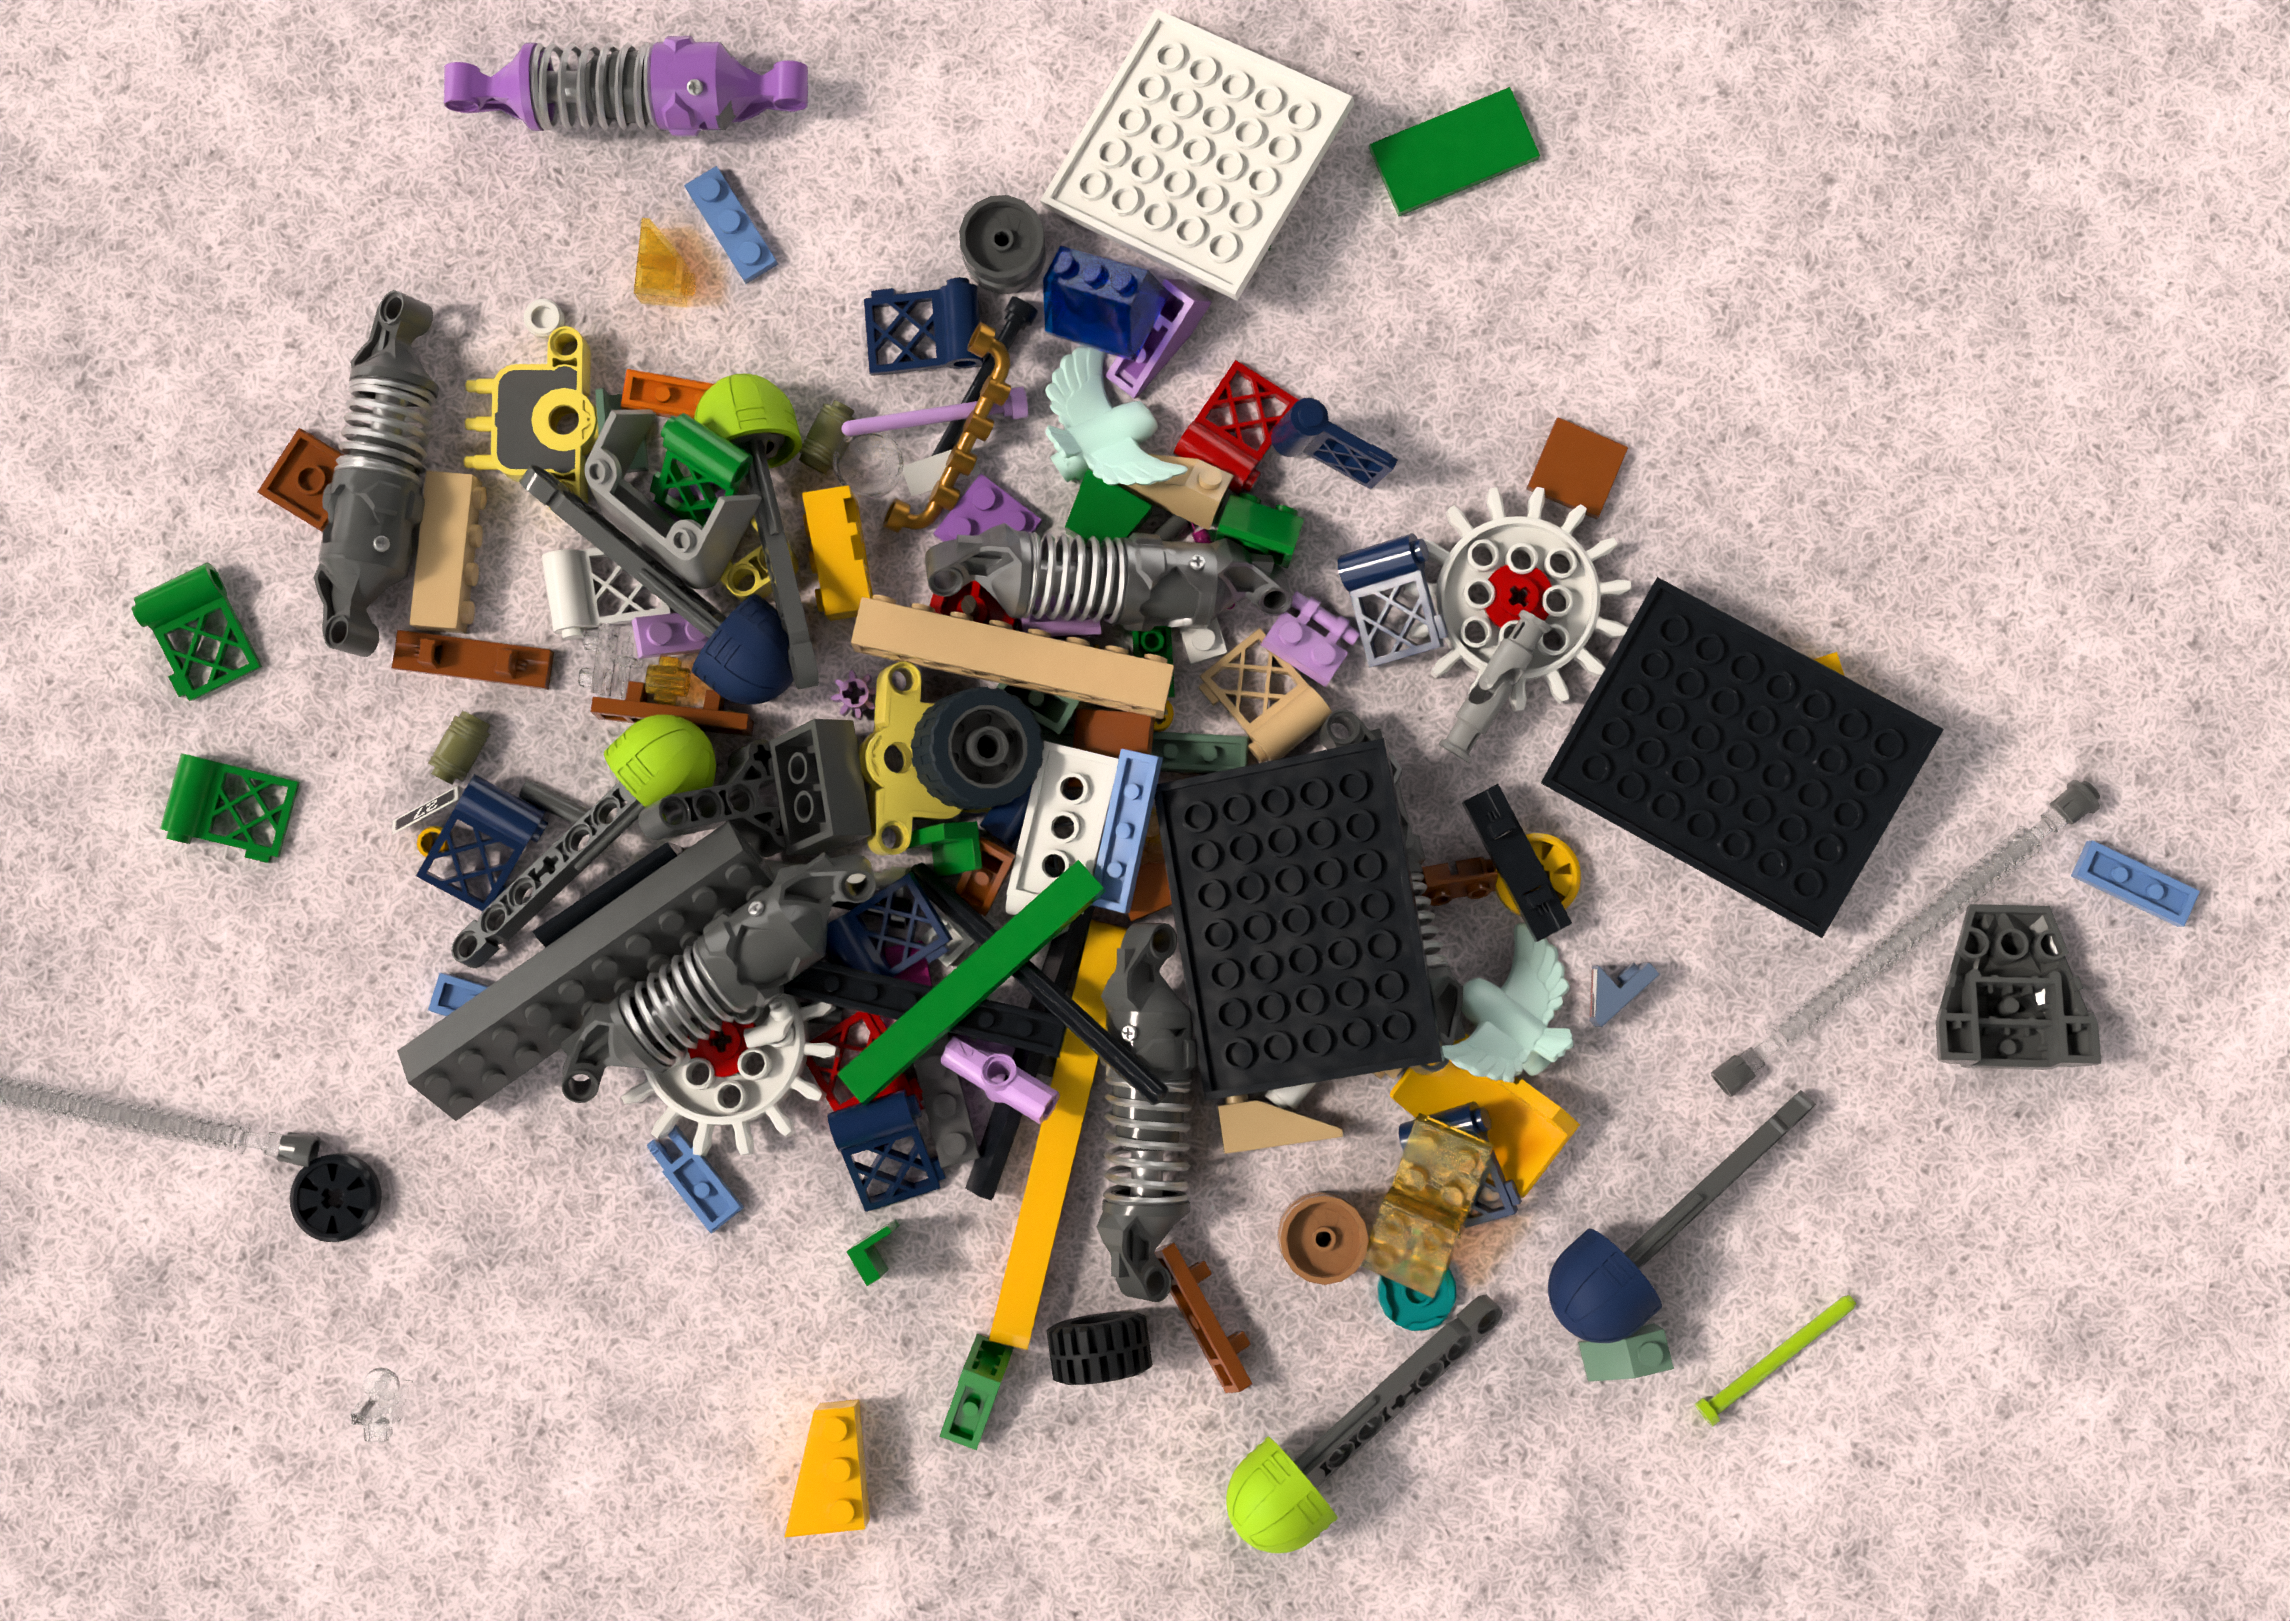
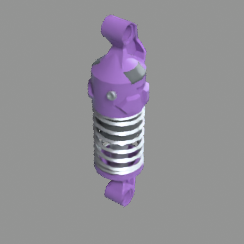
M667 36L664 42H656L655 44L653 42L651 44L646 42L639 50L629 42L618 50L609 42L601 49V52L591 42L582 51L572 42L563 51L553 42L547 48L541 43L526 42L514 59L491 77L481 73L480 68L471 63H447L444 66V106L450 110L462 113L501 110L521 119L532 131H547L548 129L551 131L556 124L558 103L562 125L569 131L574 125L575 103H577L580 123L587 131L593 124V115L595 114L598 117L599 124L605 130L610 127L611 119H615L624 131L629 126V123H637L642 130L647 127L648 123H651L657 130L670 131L674 137L697 136L701 130H726L731 122H742L759 115L767 109L796 112L807 108L808 67L806 64L798 61H780L773 65L772 70L764 75H759L741 65L721 42H695L692 36ZM552 51L556 52L560 61L558 71H554L550 56ZM571 51H574L579 62L577 71H570L568 65V57ZM592 51L594 56L586 63L588 54Z

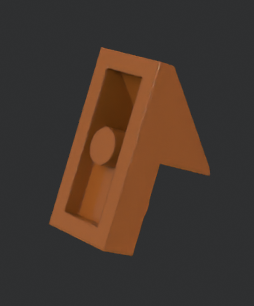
M980 837L982 868L963 873L955 892L974 910L986 917L1004 880L1013 869L1016 855Z

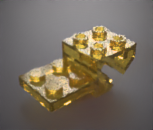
M1419 1113L1414 1121L1393 1184L1381 1203L1368 1241L1366 1257L1360 1266L1434 1299L1453 1259L1455 1241L1457 1238L1460 1239L1467 1225L1474 1206L1473 1202L1494 1144Z

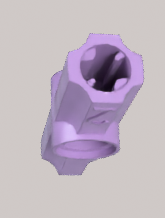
M959 1034L953 1036L946 1045L941 1057L942 1065L983 1089L990 1100L997 1103H1006L1039 1124L1045 1120L1047 1121L1060 1098L1058 1091L1016 1067L1014 1060L1010 1056L995 1054L967 1036ZM998 1074H1005L1009 1076V1078L1003 1082L991 1081V1079Z

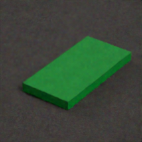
M1510 87L1369 145L1370 153L1398 217L1538 160L1540 157Z

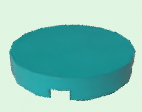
M1406 1251L1393 1257L1382 1269L1377 1283L1378 1301L1384 1314L1396 1325L1410 1331H1425L1440 1325L1448 1317L1447 1315L1451 1312L1457 1298L1456 1281L1450 1268L1437 1256L1424 1251Z

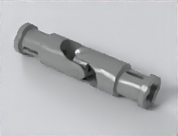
M1525 610L1520 611V620L1509 638H1503L1488 662L1485 671L1479 677L1457 712L1456 717L1458 720L1447 738L1441 739L1438 744L1466 762L1471 758L1469 753L1481 734L1487 733L1513 687L1520 680L1533 659L1532 651L1543 633H1548L1551 629L1549 624ZM1486 692L1493 695L1492 698L1484 702Z

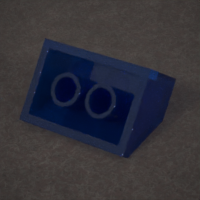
M1060 245L1043 278L1045 332L1054 337L1135 362L1170 292L1149 270Z

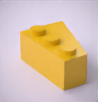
M849 485L803 492L802 496L806 512L803 514L804 527L807 537L810 536L813 548V551H809L812 573L818 574L820 589H815L818 611H825V615L830 621L857 617L861 598L873 599L858 500Z
M859 1399L819 1403L815 1408L784 1538L864 1530L869 1523L870 1513Z

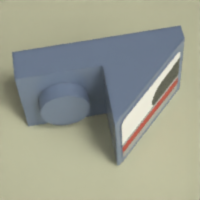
M1633 962L1616 977L1620 981L1616 985L1600 966H1592L1589 1021L1594 1027L1604 1026L1660 974L1649 962L1641 963L1639 966Z

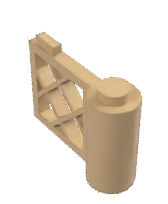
M1259 628L1200 675V679L1204 683L1199 686V689L1213 706L1218 702L1224 706L1252 740V743L1248 745L1249 750L1260 763L1284 757L1320 728L1332 711L1323 698L1306 683L1292 665L1267 650L1269 652L1267 666L1245 664L1246 651L1258 641L1262 643L1266 636ZM1241 656L1240 664L1232 663ZM1273 658L1281 666V668L1272 667ZM1223 669L1239 671L1237 691L1220 689L1212 678ZM1244 671L1267 673L1265 693L1242 691ZM1271 674L1288 675L1297 686L1286 695L1270 694ZM1228 697H1236V707ZM1241 698L1264 700L1263 713L1251 723L1240 713ZM1269 700L1277 701L1268 708Z

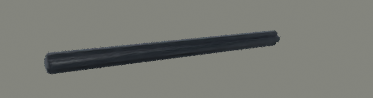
M921 862L911 867L909 873L913 872L928 899L979 946L983 945L997 932L988 921L927 865ZM1030 960L1012 975L1146 1101L1155 1106L1165 1098L1169 1092L1168 1087Z

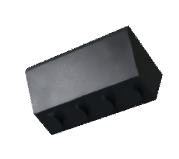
M666 842L532 932L546 948L685 850L681 846Z

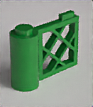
M682 413L677 418L671 416L662 428L663 447L667 451L661 473L657 471L653 475L650 492L655 494L653 502L682 520L691 519L704 527L708 519L701 509L710 508L712 512L719 498L716 497L709 482H713L726 490L725 496H736L741 481L750 469L753 457L687 414ZM678 460L686 465L692 476L684 477L676 461ZM697 484L704 500L697 501L688 485ZM676 487L684 503L668 495L669 488Z
M206 562L134 598L133 615L142 627L148 626L157 638L174 671V674L168 676L178 697L186 695L189 701H193L262 667L227 598L226 588L218 572L210 563ZM220 609L228 622L223 637L204 631L208 616ZM199 620L196 628L189 626V624ZM181 628L194 632L188 654L175 650L168 634ZM232 633H234L238 642L230 640ZM202 635L221 642L214 663L195 657ZM228 645L241 648L249 664L236 670L222 666ZM179 657L186 659L184 666ZM193 661L212 667L208 683L197 689L194 688L189 678ZM220 670L228 673L217 678Z
M181 753L160 829L168 831L166 839L190 844L192 837L245 849V858L270 863L271 856L278 858L280 856L300 782ZM228 773L242 776L250 791L233 801L230 800L224 790ZM251 778L264 781V783L256 787ZM273 784L288 787L284 803L270 811L259 792ZM254 796L265 814L245 825L234 806ZM222 798L225 805L218 808L220 800ZM227 810L231 812L240 829L227 836L211 833L215 818ZM281 812L279 822L277 823L274 815ZM267 819L276 831L272 848L257 844L249 831ZM244 834L248 842L234 838Z

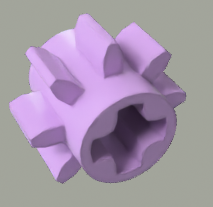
M850 670V679L845 682L838 679L835 680L840 689L839 694L831 696V700L837 703H844L840 709L842 716H846L852 710L855 711L856 717L862 720V711L867 708L875 711L872 698L876 696V688L869 689L868 687L872 682L871 675L867 674L860 680L857 679L855 672ZM855 686L862 692H865V695L859 697L858 704H854L850 698H847V695L853 693V687Z

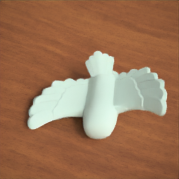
M1094 342L1087 347H1078L1072 354L1062 357L1060 368L1053 372L1052 383L1047 385L1045 391L1052 401L1050 405L1051 410L1058 415L1059 422L1064 425L1065 430L1048 425L1045 432L1058 451L1050 458L1067 483L1075 477L1077 480L1082 479L1088 469L1093 470L1096 478L1103 479V482L1110 486L1117 485L1118 483L1124 485L1136 483L1151 485L1155 482L1168 481L1173 476L1183 475L1187 472L1188 468L1186 466L1161 461L1145 453L1139 446L1158 429L1156 419L1142 402L1133 401L1116 407L1111 405L1103 383L1102 372L1106 350L1102 343Z
M1518 923L1514 927L1515 950L1512 968L1501 989L1479 977L1473 978L1463 985V1005L1461 1011L1476 1028L1473 1034L1458 1044L1442 1046L1445 1058L1451 1060L1458 1068L1468 1070L1476 1077L1487 1076L1492 1080L1513 1083L1515 1075H1520L1523 1069L1530 1076L1542 1072L1551 1062H1555L1558 1057L1564 1056L1566 1050L1571 1049L1574 1045L1570 1029L1547 1028L1549 1021L1554 1018V1011L1562 1007V997L1570 988L1568 981L1564 979L1565 968L1558 961V950L1554 945L1548 943L1547 938L1535 942L1525 923Z

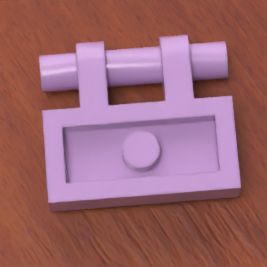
M1296 591L1292 596L1291 606L1300 611V614L1297 618L1287 612L1281 614L1263 639L1261 646L1326 687L1349 653L1336 645L1337 641L1341 638L1353 646L1359 638L1360 632L1349 625L1350 621L1342 615L1338 618L1319 606L1321 604L1319 600L1312 596L1308 599ZM1310 619L1330 631L1328 635L1324 637L1307 626Z

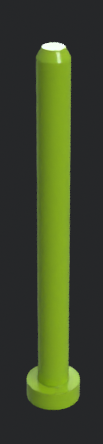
M1850 1295L1841 1297L1708 1402L1701 1398L1694 1404L1695 1407L1712 1427L1721 1421L1718 1414L1851 1312L1856 1302Z

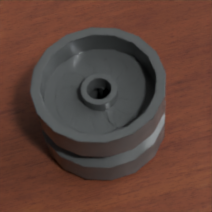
M1009 195L990 196L975 203L964 215L959 229L960 250L964 265L971 279L980 287L997 294L1016 293L1029 287L1039 277L1046 261L1044 230L1036 211L1025 201ZM1001 243H1008L1006 246L1001 247Z

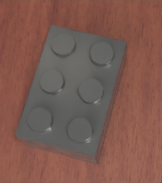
M813 719L769 741L787 855H820L823 852L828 854L872 835L871 819L864 789V777L858 753V740L853 720Z

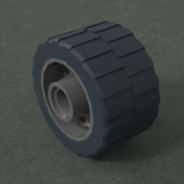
M977 687L937 700L932 707L926 709L923 717L917 722L914 729V738L911 740L913 755L911 759L913 767H915L917 772V778L933 798L936 797L941 803L957 807L958 809L976 810L1010 803L1014 798L1022 796L1027 791L1026 789L1034 783L1038 770L1042 766L1044 740L1041 737L1040 731L1042 730L1039 722L1035 720L1034 713L1021 702L1020 698L1006 693V690L999 688Z

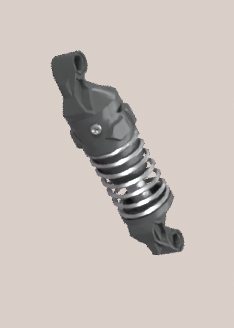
M1138 922L1132 924L1127 929L1121 948H1117L1116 969L1109 978L1101 995L1106 1007V1031L1168 1087L1169 1092L1160 1103L1153 1106L1100 1058L1101 1064L1105 1066V1076L1107 1077L1105 1081L1112 1085V1091L1104 1096L1112 1104V1110L1106 1113L1104 1117L1110 1123L1116 1124V1128L1109 1130L1104 1136L1109 1142L1121 1146L1111 1148L1103 1154L1109 1162L1119 1165L1109 1168L1103 1175L1108 1181L1119 1185L1112 1186L1103 1193L1105 1198L1102 1200L1103 1212L1096 1227L1103 1244L1110 1252L1111 1276L1116 1278L1122 1294L1127 1297L1160 1302L1168 1296L1172 1281L1169 1271L1162 1266L1154 1252L1173 1226L1190 1213V1202L1188 1201L1190 1197L1184 1192L1176 1191L1187 1190L1190 1185L1185 1181H1163V1170L1186 1171L1191 1167L1187 1162H1163V1151H1188L1191 1148L1188 1143L1179 1142V1131L1188 1132L1191 1129L1188 1123H1183L1184 1112L1192 1109L1188 1104H1184V1093H1188L1192 1089L1189 1086L1192 1082L1189 1078H1192L1193 1068L1198 1064L1196 1043L1193 1039L1190 1008L1177 997L1159 971L1167 958L1171 957L1177 948V934L1170 924ZM1131 1153V1159L1115 1155ZM1131 1172V1179L1116 1176L1115 1174Z

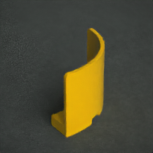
M1465 1033L1466 1037L1463 1039L1455 1040L1453 1045L1466 1040L1470 1036ZM1451 1060L1443 1069L1430 1075H1421L1409 1067L1390 1091V1097L1416 1119L1473 1101L1480 1107H1484L1491 1119V1129L1488 1130L1489 1141L1506 1181L1513 1179L1521 1198L1528 1194L1580 1126L1562 1107L1523 1079L1519 1080L1515 1077L1513 1083L1502 1080H1492L1487 1076L1476 1077L1468 1070L1455 1066ZM1429 1063L1427 1065L1434 1066L1435 1063ZM1481 1150L1467 1154L1466 1158L1485 1172L1487 1164Z

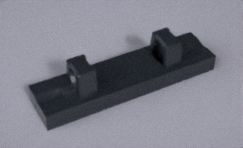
M1499 784L1463 801L1462 805L1534 941L1538 942L1571 925L1572 922ZM1538 886H1541V887H1540L1539 889H1537L1536 891H1533V892H1530V893H1528V894H1525V893H1527V892L1533 890L1534 888H1536V887H1538Z

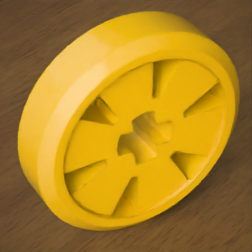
M1544 833L1526 834L1565 909L1568 908L1574 901L1581 883V870L1576 855L1565 842L1557 837ZM1498 873L1495 892L1499 900L1508 910L1521 917ZM1541 886L1536 887V888H1534L1533 890H1531V891H1529V892H1527V893H1525V894H1528V893H1530V892L1536 891V890L1539 889Z

